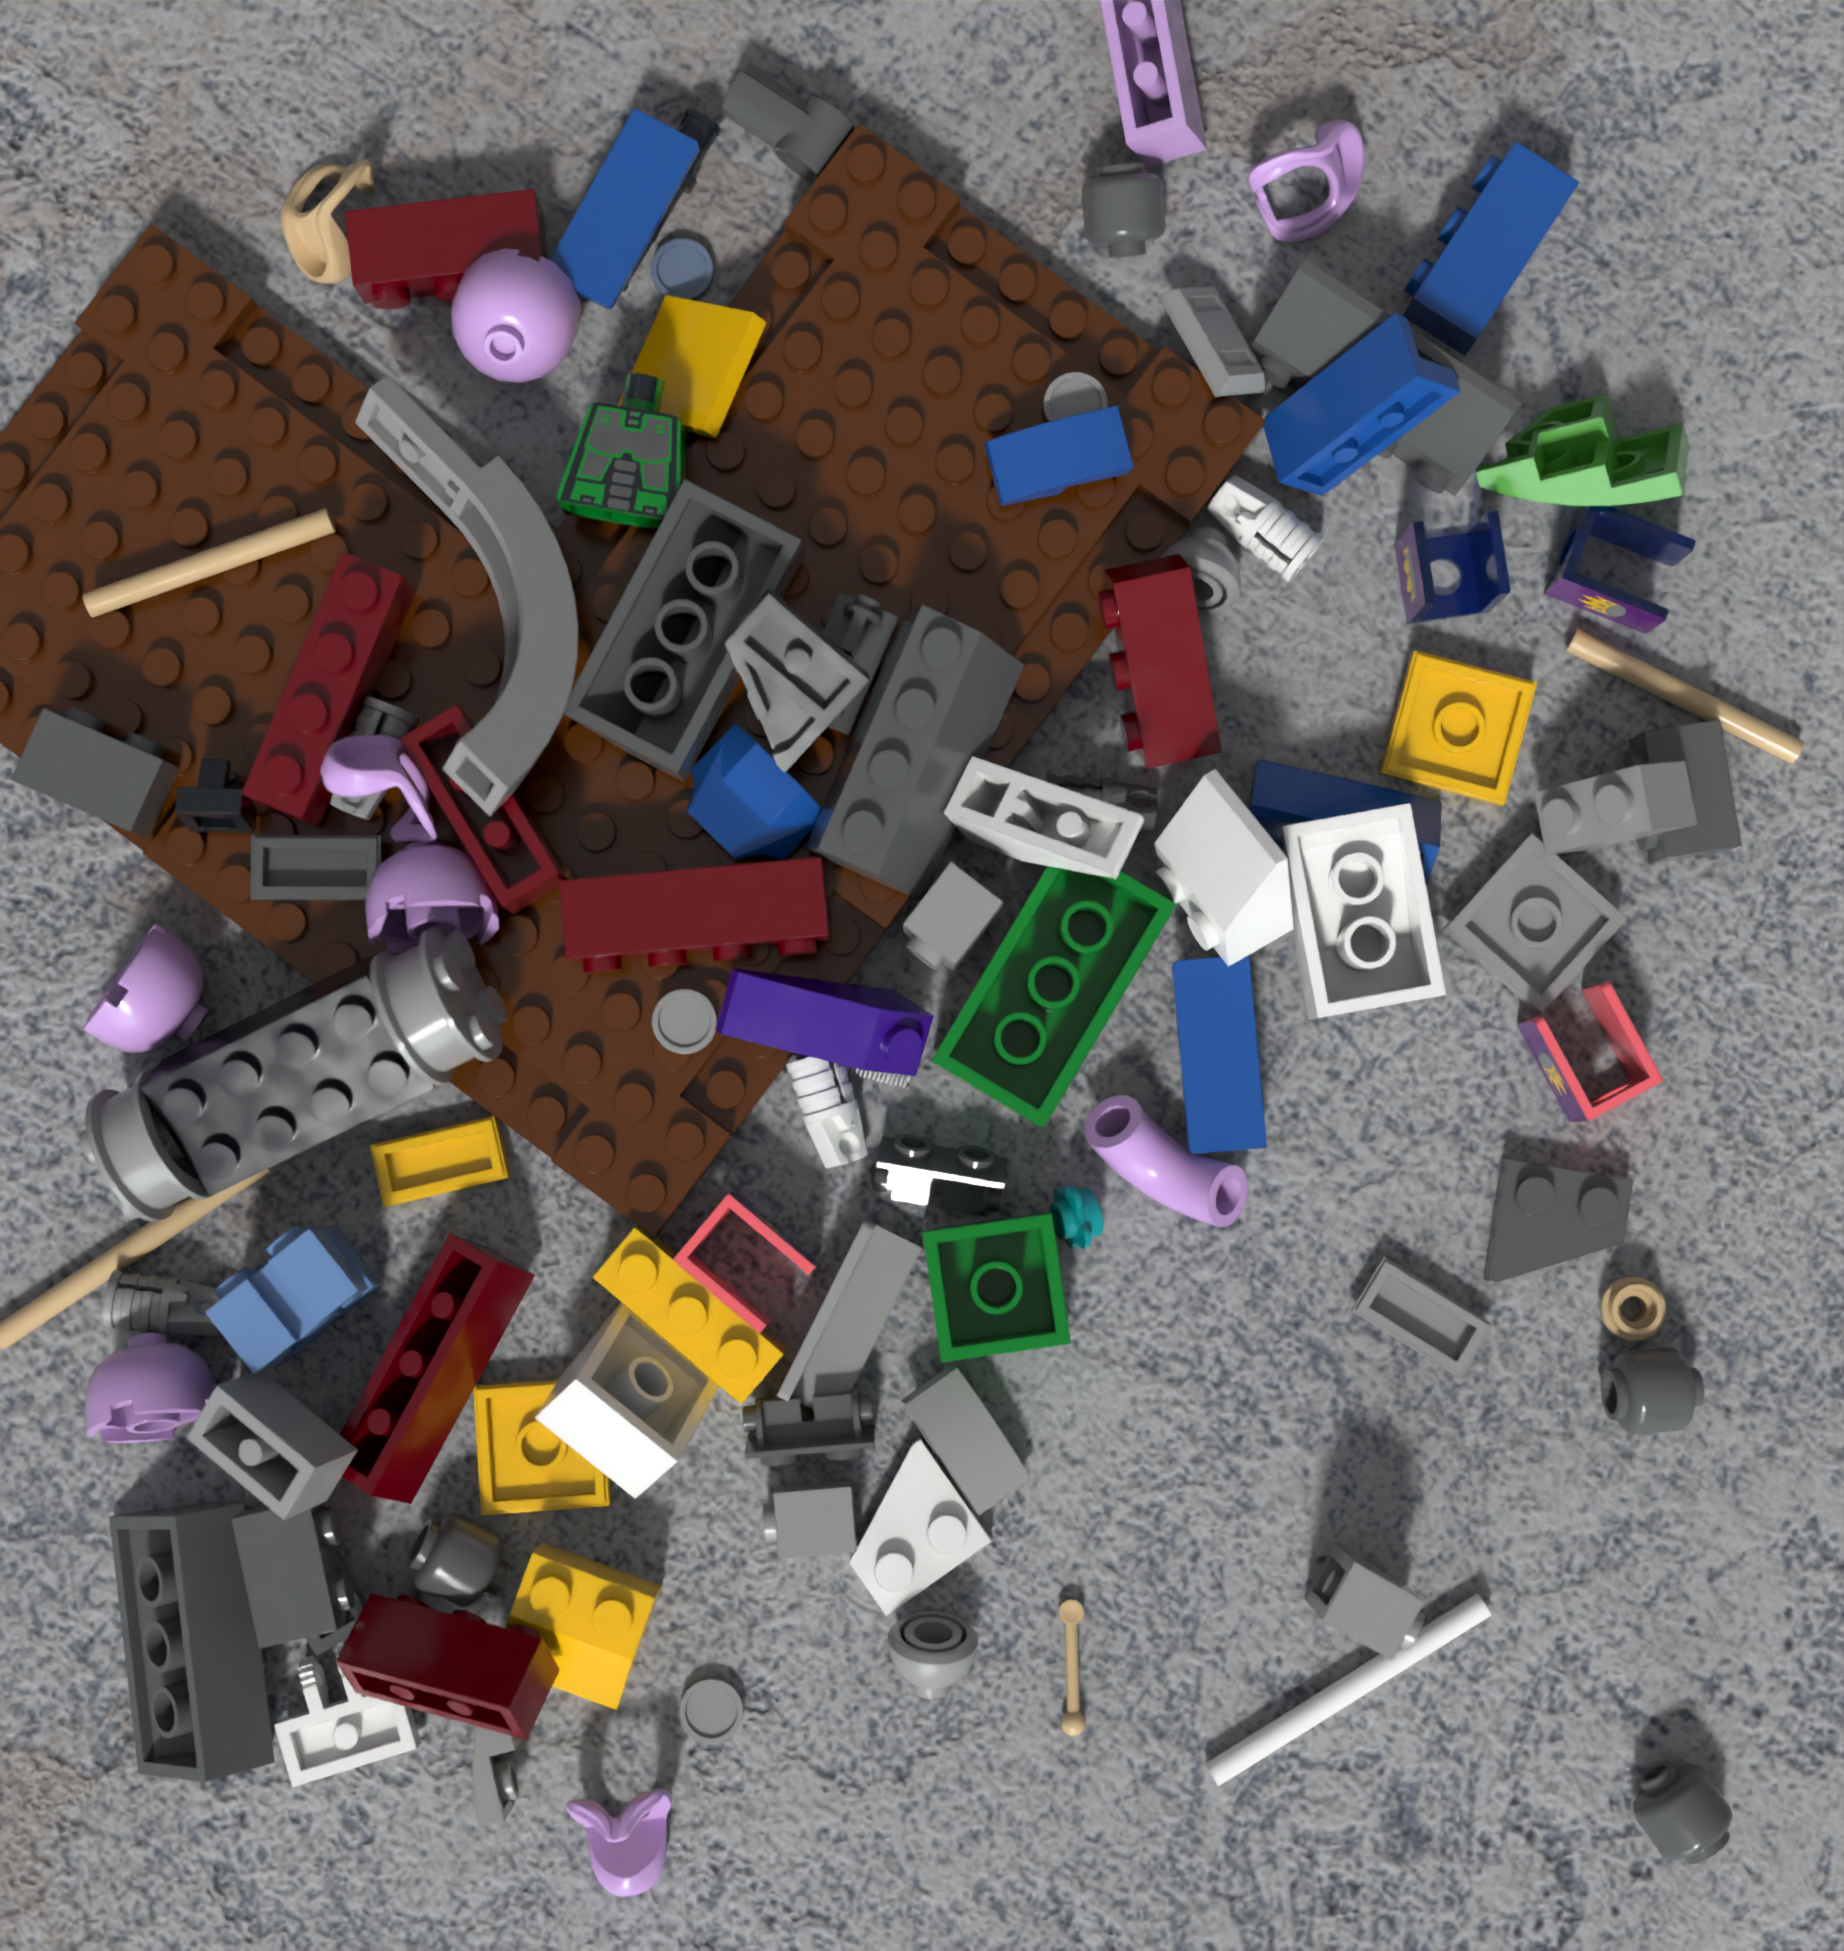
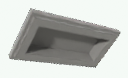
M1214 286L1178 288L1161 293L1159 299L1215 397L1262 393L1265 390L1264 371Z
M1385 1256L1381 1259L1350 1310L1459 1379L1464 1375L1494 1325Z

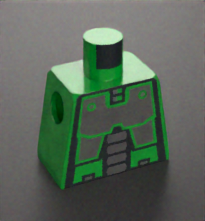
M630 373L626 376L621 406L599 402L590 404L557 493L556 500L565 515L658 530L682 483L686 480V430L680 417L660 413L665 385L663 380L646 374Z

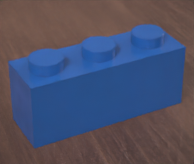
M1516 141L1503 161L1492 154L1471 186L1472 189L1480 193L1477 201L1469 212L1458 206L1437 240L1447 245L1435 264L1424 258L1403 291L1413 298L1403 316L1460 354L1466 356L1574 192L1579 181Z

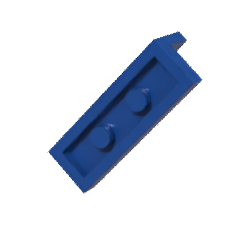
M636 108L631 112L550 258V261L554 262L571 279L577 294L605 309H612L616 304L700 151L696 140Z
M1393 314L1264 417L1266 423L1263 428L1279 483L1324 496L1460 393L1461 390L1455 371L1420 358L1408 319L1399 314Z
M1258 760L1256 763L1248 810L1283 853L1282 826L1408 803L1411 804L1425 884L1428 882L1440 849L1442 803L1437 799L1266 760Z
M1249 955L1229 967L1221 957L1176 961L1172 964L1171 968L1188 1150L1193 1154L1267 1148Z

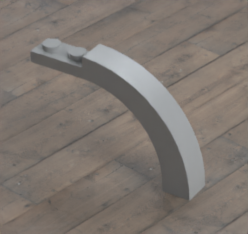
M387 375L369 388L355 423L464 534L478 554L490 577L503 619L505 638L504 668L494 705L486 717L459 740L443 767V770L491 816L514 793L548 744L563 715L572 689L577 663L578 621L575 595L569 571L557 539L540 507L521 480L499 455L480 468L471 459L467 449L459 441L450 438L426 414L419 400L412 394L405 392Z

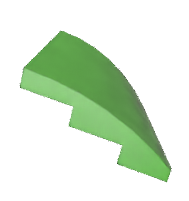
M1608 393L1543 410L1530 422V425L1525 430L1517 433L1505 443L1507 452L1505 459L1495 463L1481 464L1475 471L1480 487L1506 496L1539 503L1569 506H1615L1646 503L1683 495L1689 442L1684 423L1620 438Z

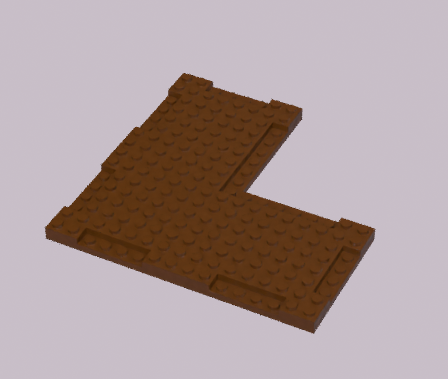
M859 123L784 221L785 231L727 305L730 308L754 312L767 323L716 439L686 432L687 481L802 540L805 557L782 598L787 604L821 633L840 592L856 598L857 594L870 597L881 604L879 609L899 617L849 736L826 727L786 771L821 808L904 615L907 611L920 605H925L982 632L1024 664L984 758L985 761L1009 769L1114 629L1105 630L1098 605L1097 592L1107 590L1104 570L1160 558L1171 545L1181 540L1260 435L1266 423V420L1232 395L1215 397L1202 373L1165 346L1159 351L962 207L961 197ZM151 223L74 322L81 329L80 333L0 435V744L21 758L42 709H47L65 717L69 706H72L106 721L102 734L124 743L130 731L166 747L161 759L180 769L149 838L127 831L107 821L104 822L144 851L143 854L311 981L317 983L382 950L388 951L387 942L378 939L376 947L369 942L365 909L366 900H251V835H382L383 863L392 855L404 850L408 844L414 842L396 843L391 837L392 827L410 808V804L400 787L388 788L369 820L348 814L334 807L329 802L319 827L251 800L257 808L255 834L190 832L175 813L177 787L197 788L201 759H228L231 763L230 772H237L240 776L239 789L244 788L342 551L403 575L417 590L373 696L375 699L389 703L419 717L420 721L417 728L456 704L471 718L475 726L486 717L494 705L504 668L505 638L503 619L490 577L478 554L464 534L355 423L369 388L259 307L250 296ZM1070 372H1081L1098 380L1106 392L1108 407L1118 406L1134 468L1127 475L1066 487L1058 495L1000 506L984 446L985 443L1013 432L1047 423L1043 411L1045 393L1049 385L1059 376ZM326 507L333 519L336 532L94 618L89 615L85 607L82 594ZM567 515L558 528L548 522L565 559L575 595L578 621V653L572 689L657 530ZM740 677L695 764L735 724L774 759L772 747L760 719H757L742 677ZM564 714L548 744L515 790L568 880L780 861L768 855L750 856L735 860L686 811L694 786L691 772L684 783L625 752ZM402 765L403 770L406 772V774L408 775V777L410 778V780L412 781V783L414 784V786H415L416 789L418 790V788H417V786L415 785V783L413 782L412 778L410 777V775L408 774V772L405 770V768H404L403 765ZM430 789L428 811L432 815L436 827V840L443 843V845H448L470 854ZM956 826L943 856L961 833ZM808 837L786 860L816 858L820 856L804 849L809 839ZM822 857L825 872L830 940L817 941V953L779 956L778 945L752 947V959L714 962L713 951L687 953L688 964L656 968L648 967V957L622 959L623 970L604 973H583V963H572L565 959L559 887L515 914L502 908L497 900L498 931L489 941L479 945L478 934L467 939L475 956V966L486 987L492 986L499 993L507 1009L508 1020L500 1024L503 1043L502 1051L498 1058L490 1062H484L475 1057L455 1067L453 1077L449 1082L551 1158L550 1161L651 1237H658L795 1053L722 1035L718 1031H716L712 1041L704 1049L696 1053L679 1054L672 1052L657 1040L653 1031L652 1016L657 1003L672 991L690 989L707 997L713 1004L717 1018H719L732 968L848 984L912 897Z

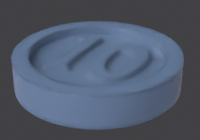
M679 238L668 241L656 251L651 262V276L657 291L663 297L669 295L696 301L703 297L710 289L714 279V267L708 251L701 244L690 239Z

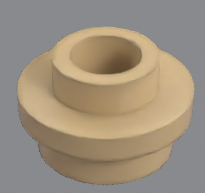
M1627 1276L1615 1280L1605 1289L1600 1301V1315L1604 1325L1612 1334L1625 1340L1639 1341L1651 1337L1660 1329L1666 1315V1304L1661 1291L1651 1281L1641 1277ZM1630 1296H1635L1641 1303V1312L1633 1320H1627L1621 1311L1623 1301Z

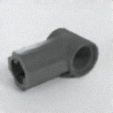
M751 63L746 69L740 70L729 86L725 100L721 105L722 115L774 148L775 155L783 164L800 177L812 183L815 182L855 129L850 120L828 102L815 96H810L808 100L804 99Z

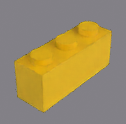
M638 1226L635 1227L593 1278L742 1404L788 1348L765 1329L761 1333L757 1332L673 1261V1258L677 1255L657 1237L653 1238Z

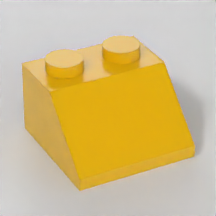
M542 1542L532 1552L506 1628L509 1629L513 1624L524 1625L534 1629L545 1638L546 1645L560 1669L553 1687L617 1710L662 1586Z

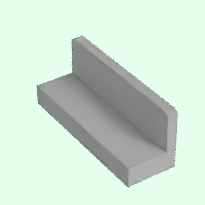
M865 1218L777 1397L788 1402L791 1396L800 1395L801 1403L814 1409L813 1394L852 1390L922 1246Z

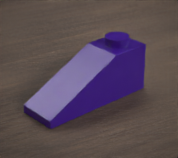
M732 968L715 1030L722 1035L860 1070L916 1076L934 1016L892 989Z

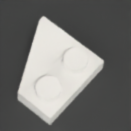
M921 1437L912 1442L896 1476L876 1509L873 1519L860 1539L857 1552H853L849 1561L886 1616L992 1542L985 1528Z

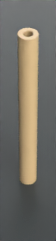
M326 507L82 594L83 601L89 615L94 618L336 532V528L331 514Z
M1578 628L1575 629L1566 645L1565 651L1704 721L1720 719L1722 730L1790 764L1797 760L1804 747V741Z

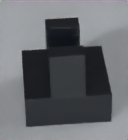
M201 759L197 788L177 787L175 813L190 832L255 834L257 808L249 798L241 794L243 789H239L240 776L237 772H230L231 763L228 759Z

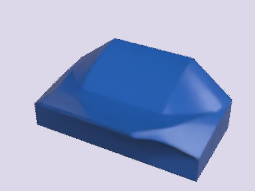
M736 724L690 770L694 786L686 811L735 860L768 855L780 861L786 860L810 836L822 809L787 772L782 771L777 766L776 761L755 740Z

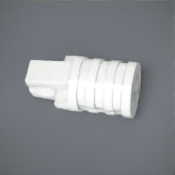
M1237 475L1232 476L1218 490L1207 509L1239 544L1251 550L1255 557L1267 563L1270 569L1274 572L1277 571L1289 583L1307 564L1325 538L1318 532L1315 533L1310 529L1306 522L1300 521L1291 510L1284 508L1283 504L1276 498Z
M806 1057L786 1064L787 1071L792 1078L793 1089L797 1093L799 1108L802 1109L804 1115L802 1116L804 1124L825 1168L848 1164L867 1156L859 1112L860 1107L853 1094L854 1088L847 1075V1066L813 1057Z

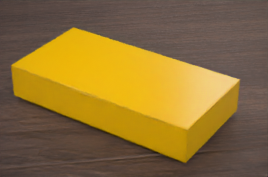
M495 1116L370 1145L383 1207L511 1178L499 1121Z

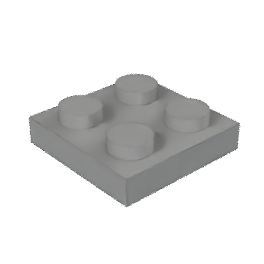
M1531 833L1510 853L1443 927V930L1536 1014H1540L1546 1010L1627 918L1556 854L1546 855L1544 843Z

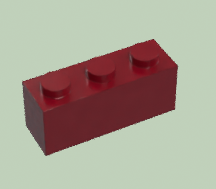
M534 189L345 211L353 286L365 304L373 303V306L379 309L403 308L410 305L413 298L435 296L439 301L452 302L465 270L487 253L508 248L520 250L518 256L530 257L536 261H539L540 256L548 259L543 209Z
M1174 554L1104 570L1107 590L1098 591L1097 598L1105 630L1114 628L1118 652L1109 653L1108 656L1116 691L1126 689L1130 712L1120 714V724L1127 751L1137 750L1147 769L1222 753L1190 566L1180 554Z
M456 704L401 737L400 740L502 908L515 914L559 887V880H568L515 791L489 816L443 770L459 740L475 727L471 718Z
M373 1593L370 1594L335 1661L354 1691L358 1694L525 1740L528 1739L560 1671L546 1645L545 1638L532 1628L513 1624L508 1629L488 1624L478 1615L466 1610L456 1609L450 1614L431 1609L421 1600L409 1595H398L396 1599Z

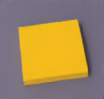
M665 295L631 373L646 374L663 380L665 385L660 413L680 417L686 432L716 439L767 322L754 312ZM622 393V395H621V397H620V400H619L617 406H621V404H622L623 393Z
M1416 650L1412 651L1379 774L1498 806L1505 805L1537 682Z
M558 1379L476 1384L474 1387L481 1515L603 1507L612 1504L610 1478L535 1419Z

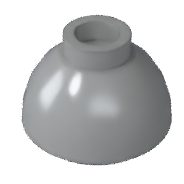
M1212 528L1195 529L1190 537L1183 538L1174 543L1161 556L1180 554L1190 566L1198 613L1221 611L1231 607L1238 600L1241 587L1240 569L1233 553L1227 548L1226 537L1221 532Z
M922 1611L910 1614L897 1621L888 1632V1649L895 1668L905 1680L911 1683L913 1693L925 1699H938L946 1696L949 1693L950 1685L959 1681L970 1669L977 1652L978 1636L976 1631L961 1618L945 1612Z

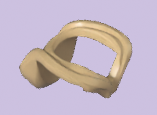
M359 159L357 163H353L348 167L338 164H320L311 168L295 183L283 202L281 223L285 240L297 266L313 281L322 284H337L352 274L348 238L333 219L332 212L351 189L366 196L375 194L377 187L373 181V168L367 159ZM324 176L338 181V184L315 208L302 213L305 201Z

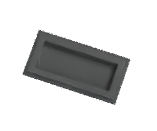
M251 835L250 899L366 900V889L374 872L382 864V835Z

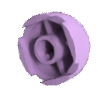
M505 248L482 255L465 270L452 300V334L463 356L479 372L498 381L524 383L547 376L565 360L579 331L581 302L571 279L554 262L540 256L539 261L526 256H518L520 250Z
M437 840L429 843L414 841L408 844L404 850L389 857L374 872L366 889L365 909L369 942L376 947L378 939L387 942L388 951L397 955L419 945L421 934L431 927L441 928L449 934L459 931L466 939L478 934L479 945L489 941L499 929L496 896L471 855L460 849L443 845V843Z
M155 922L133 950L135 954H133L123 969L118 971L83 1027L84 1031L123 1052L145 1054L160 1050L175 1035L186 1041L207 1012V1008L198 1003L205 985L203 967L194 951L179 937Z
M144 1333L132 1336L127 1339V1348L117 1350L108 1355L96 1366L86 1390V1435L92 1438L101 1430L102 1441L109 1443H143L174 1439V1428L189 1422H193L194 1425L217 1386L214 1373L204 1358L188 1347L167 1343V1335Z

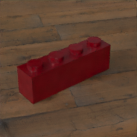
M342 551L241 793L243 796L314 826H320L332 797V792L326 789L320 772L324 757L333 743L349 737L351 730L354 729L356 724V717L362 710L365 696L373 698L417 592L403 575Z
M822 857L559 880L565 959L572 963H583V973L623 970L622 959L648 957V967L650 968L688 964L687 953L713 951L714 962L746 960L753 958L752 947L778 945L779 956L805 955L818 952L817 941L830 940L825 872Z
M449 1233L340 1433L345 1440L358 1450L342 1478L370 1496L412 1504L535 1274L489 1247Z

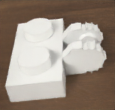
M338 1647L337 1657H338V1655H339V1653H340L342 1647ZM309 1656L299 1660L300 1682L303 1686L308 1711L282 1718L274 1724L292 1787L405 1753L419 1747L421 1740L411 1708L356 1693L339 1666L338 1670L342 1677L347 1699L329 1704L328 1687L318 1658Z

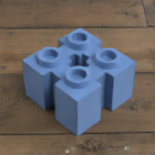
M309 1224L303 1229L298 1225L293 1227L266 1249L272 1259L268 1261L265 1267L262 1264L252 1270L244 1267L215 1290V1293L221 1300L205 1313L253 1374L266 1371L270 1367L275 1368L285 1364L320 1336L337 1319L346 1315L383 1285V1282L337 1224L325 1226L323 1229L315 1227L313 1224Z

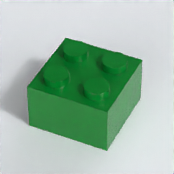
M1042 1212L924 1229L922 1231L941 1363L1071 1344L1052 1213Z

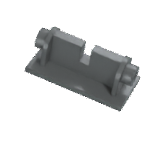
M840 592L822 634L869 673L868 683L827 726L849 736L899 617L879 609L881 604L870 597L857 594L856 598Z
M905 1134L895 1138L882 1136L873 1190L885 1192L884 1199L928 1206L932 1184L945 1186L941 1208L985 1216L986 1210L999 1212L1002 1191L1005 1185L1007 1158L995 1156L992 1151L980 1146L968 1145L962 1146L959 1149L932 1145L928 1139L917 1135Z
M858 1390L813 1394L815 1418L802 1419L800 1395L791 1396L788 1402L779 1397L755 1399V1405L743 1406L742 1408L744 1432L757 1431V1436L747 1437L745 1459L760 1458L763 1465L781 1466L797 1462L800 1454L825 1452V1458L829 1460H849L863 1455V1449L875 1448V1425H861V1422L873 1421L872 1396H859Z

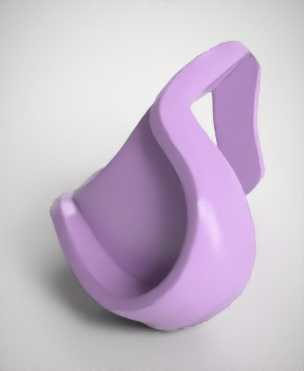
M1337 119L1321 123L1315 132L1314 137L1317 142L1315 146L1289 149L1267 157L1257 165L1253 164L1251 166L1248 176L1249 187L1252 193H1255L1257 207L1262 219L1275 239L1291 243L1306 240L1323 233L1343 215L1356 197L1364 175L1365 150L1362 136L1351 122ZM1314 166L1321 169L1329 183L1328 199L1311 212L1292 218L1276 220L1263 187L1298 167Z
M360 735L340 739L329 747L320 768L323 783L328 791L344 797H361L398 786L409 802L410 808L392 827L391 837L396 843L406 841L429 843L437 839L434 820L428 811L430 801L429 786L401 740L386 735ZM402 765H403V767L405 768V770L408 772V774L410 775V777L412 778V780H413V782L415 783V785L417 786L418 790L416 789V787L414 786V784L412 783V781L410 780V778L408 777V775L406 774V772L403 770Z
M658 1788L636 1795L625 1806L618 1817H611L601 1805L591 1799H577L567 1802V1812L569 1815L585 1826L593 1871L600 1884L609 1893L619 1897L635 1896L652 1888L660 1879L667 1855V1815L672 1806V1795L668 1790Z

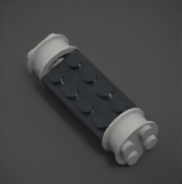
M431 927L421 934L419 945L399 955L391 951L382 950L162 1059L157 1067L153 1066L141 1071L135 1078L133 1087L122 1092L106 1089L93 1095L86 1108V1129L80 1132V1145L88 1160L98 1166L105 1181L115 1194L118 1206L129 1219L135 1220L140 1217L146 1221L159 1222L168 1218L173 1213L177 1202L189 1196L195 1199H207L435 1088L436 1085L447 1083L452 1079L455 1067L475 1057L484 1062H490L498 1058L503 1045L500 1024L508 1020L507 1009L499 993L492 986L486 987L475 966V956L465 936L459 931L449 934L441 928Z

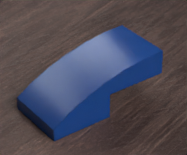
M1118 406L1077 414L1029 427L987 441L984 445L1000 506L1058 495L1066 487L1127 475L1134 468Z

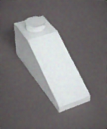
M974 756L971 757L944 811V814L971 843L1024 862L1115 879L1144 822V818L1140 814Z

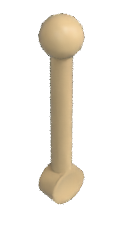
M1069 1598L1062 1601L1058 1608L1059 1617L1065 1623L1067 1713L1061 1719V1727L1067 1735L1078 1736L1086 1728V1719L1080 1712L1078 1623L1084 1617V1609L1078 1600Z

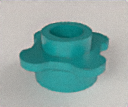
M1074 1185L1068 1186L1066 1189L1062 1186L1054 1189V1203L1050 1205V1213H1052L1054 1230L1060 1240H1065L1070 1249L1078 1248L1079 1245L1082 1249L1090 1247L1091 1239L1100 1237L1103 1233L1102 1212L1095 1194L1088 1187L1077 1189Z

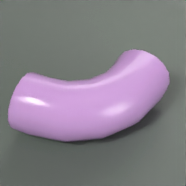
M1116 1095L1106 1098L1088 1114L1084 1124V1136L1088 1143L1116 1174L1143 1194L1175 1212L1216 1227H1227L1239 1217L1246 1203L1248 1183L1244 1170L1238 1165L1218 1160L1203 1153H1191L1188 1150V1145L1177 1140L1161 1128L1146 1113L1139 1102L1129 1095Z

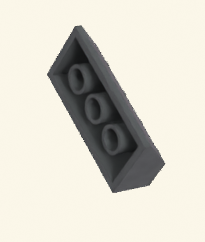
M1305 258L1254 339L1251 351L1264 371L1267 382L1279 388H1285L1286 385H1289L1298 391L1391 315ZM1411 329L1419 357L1454 370L1461 392L1378 455L1384 458H1390L1391 455L1395 456L1413 468L1411 474L1421 485L1436 493H1443L1446 490L1455 496L1467 482L1522 403Z
M684 480L574 685L563 714L625 752L685 783L690 770L693 768L741 677L740 673L736 671L725 645V636L768 588L774 591L780 598H783L805 557L802 540Z
M920 605L907 611L804 849L921 901L927 894L955 828V825L944 814V811L971 757L974 756L984 760L1024 664L982 632L925 605Z
M208 1502L109 1516L138 1774L208 1782L275 1763L272 1744L275 1737V1723L271 1712L268 1710L265 1684L268 1668L267 1656L264 1649L258 1646L231 1520L232 1517L245 1509L244 1502Z

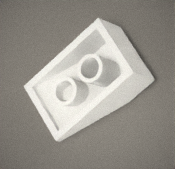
M1402 804L1282 826L1283 850L1288 858L1296 957L1308 1020L1446 995L1411 804Z

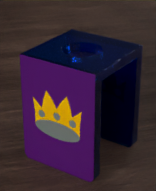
M1585 506L1572 520L1544 594L1647 634L1666 621L1669 609L1576 573L1575 569L1588 536H1594L1667 566H1675L1693 551L1696 541L1610 506Z
M1498 510L1486 512L1468 533L1426 538L1423 521L1412 522L1394 544L1407 625L1489 613L1510 593V581ZM1438 560L1448 561L1458 569L1460 584L1454 593L1445 596L1435 594L1430 566L1432 562Z

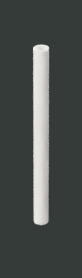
M1476 1593L1422 1627L1411 1647L1407 1650L1400 1647L1393 1660L1381 1654L1377 1655L1206 1762L1207 1769L1217 1785H1222L1492 1616L1479 1594Z

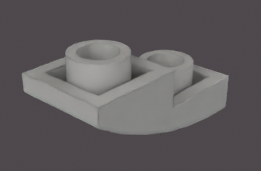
M950 1365L901 1400L931 1450L942 1460L966 1501L979 1516L1031 1479L997 1423L956 1365Z
M476 1726L472 1780L474 1802L480 1828L504 1822L514 1807L513 1799L519 1798L520 1789L515 1765L511 1759L503 1761L502 1753L514 1751L522 1738Z

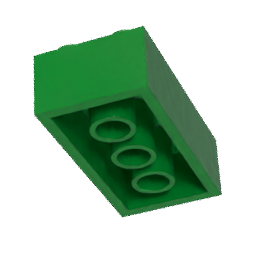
M1047 866L932 1058L931 1063L1037 1127L1043 1128L1149 953L1176 904L1122 871L1119 872L1115 879Z

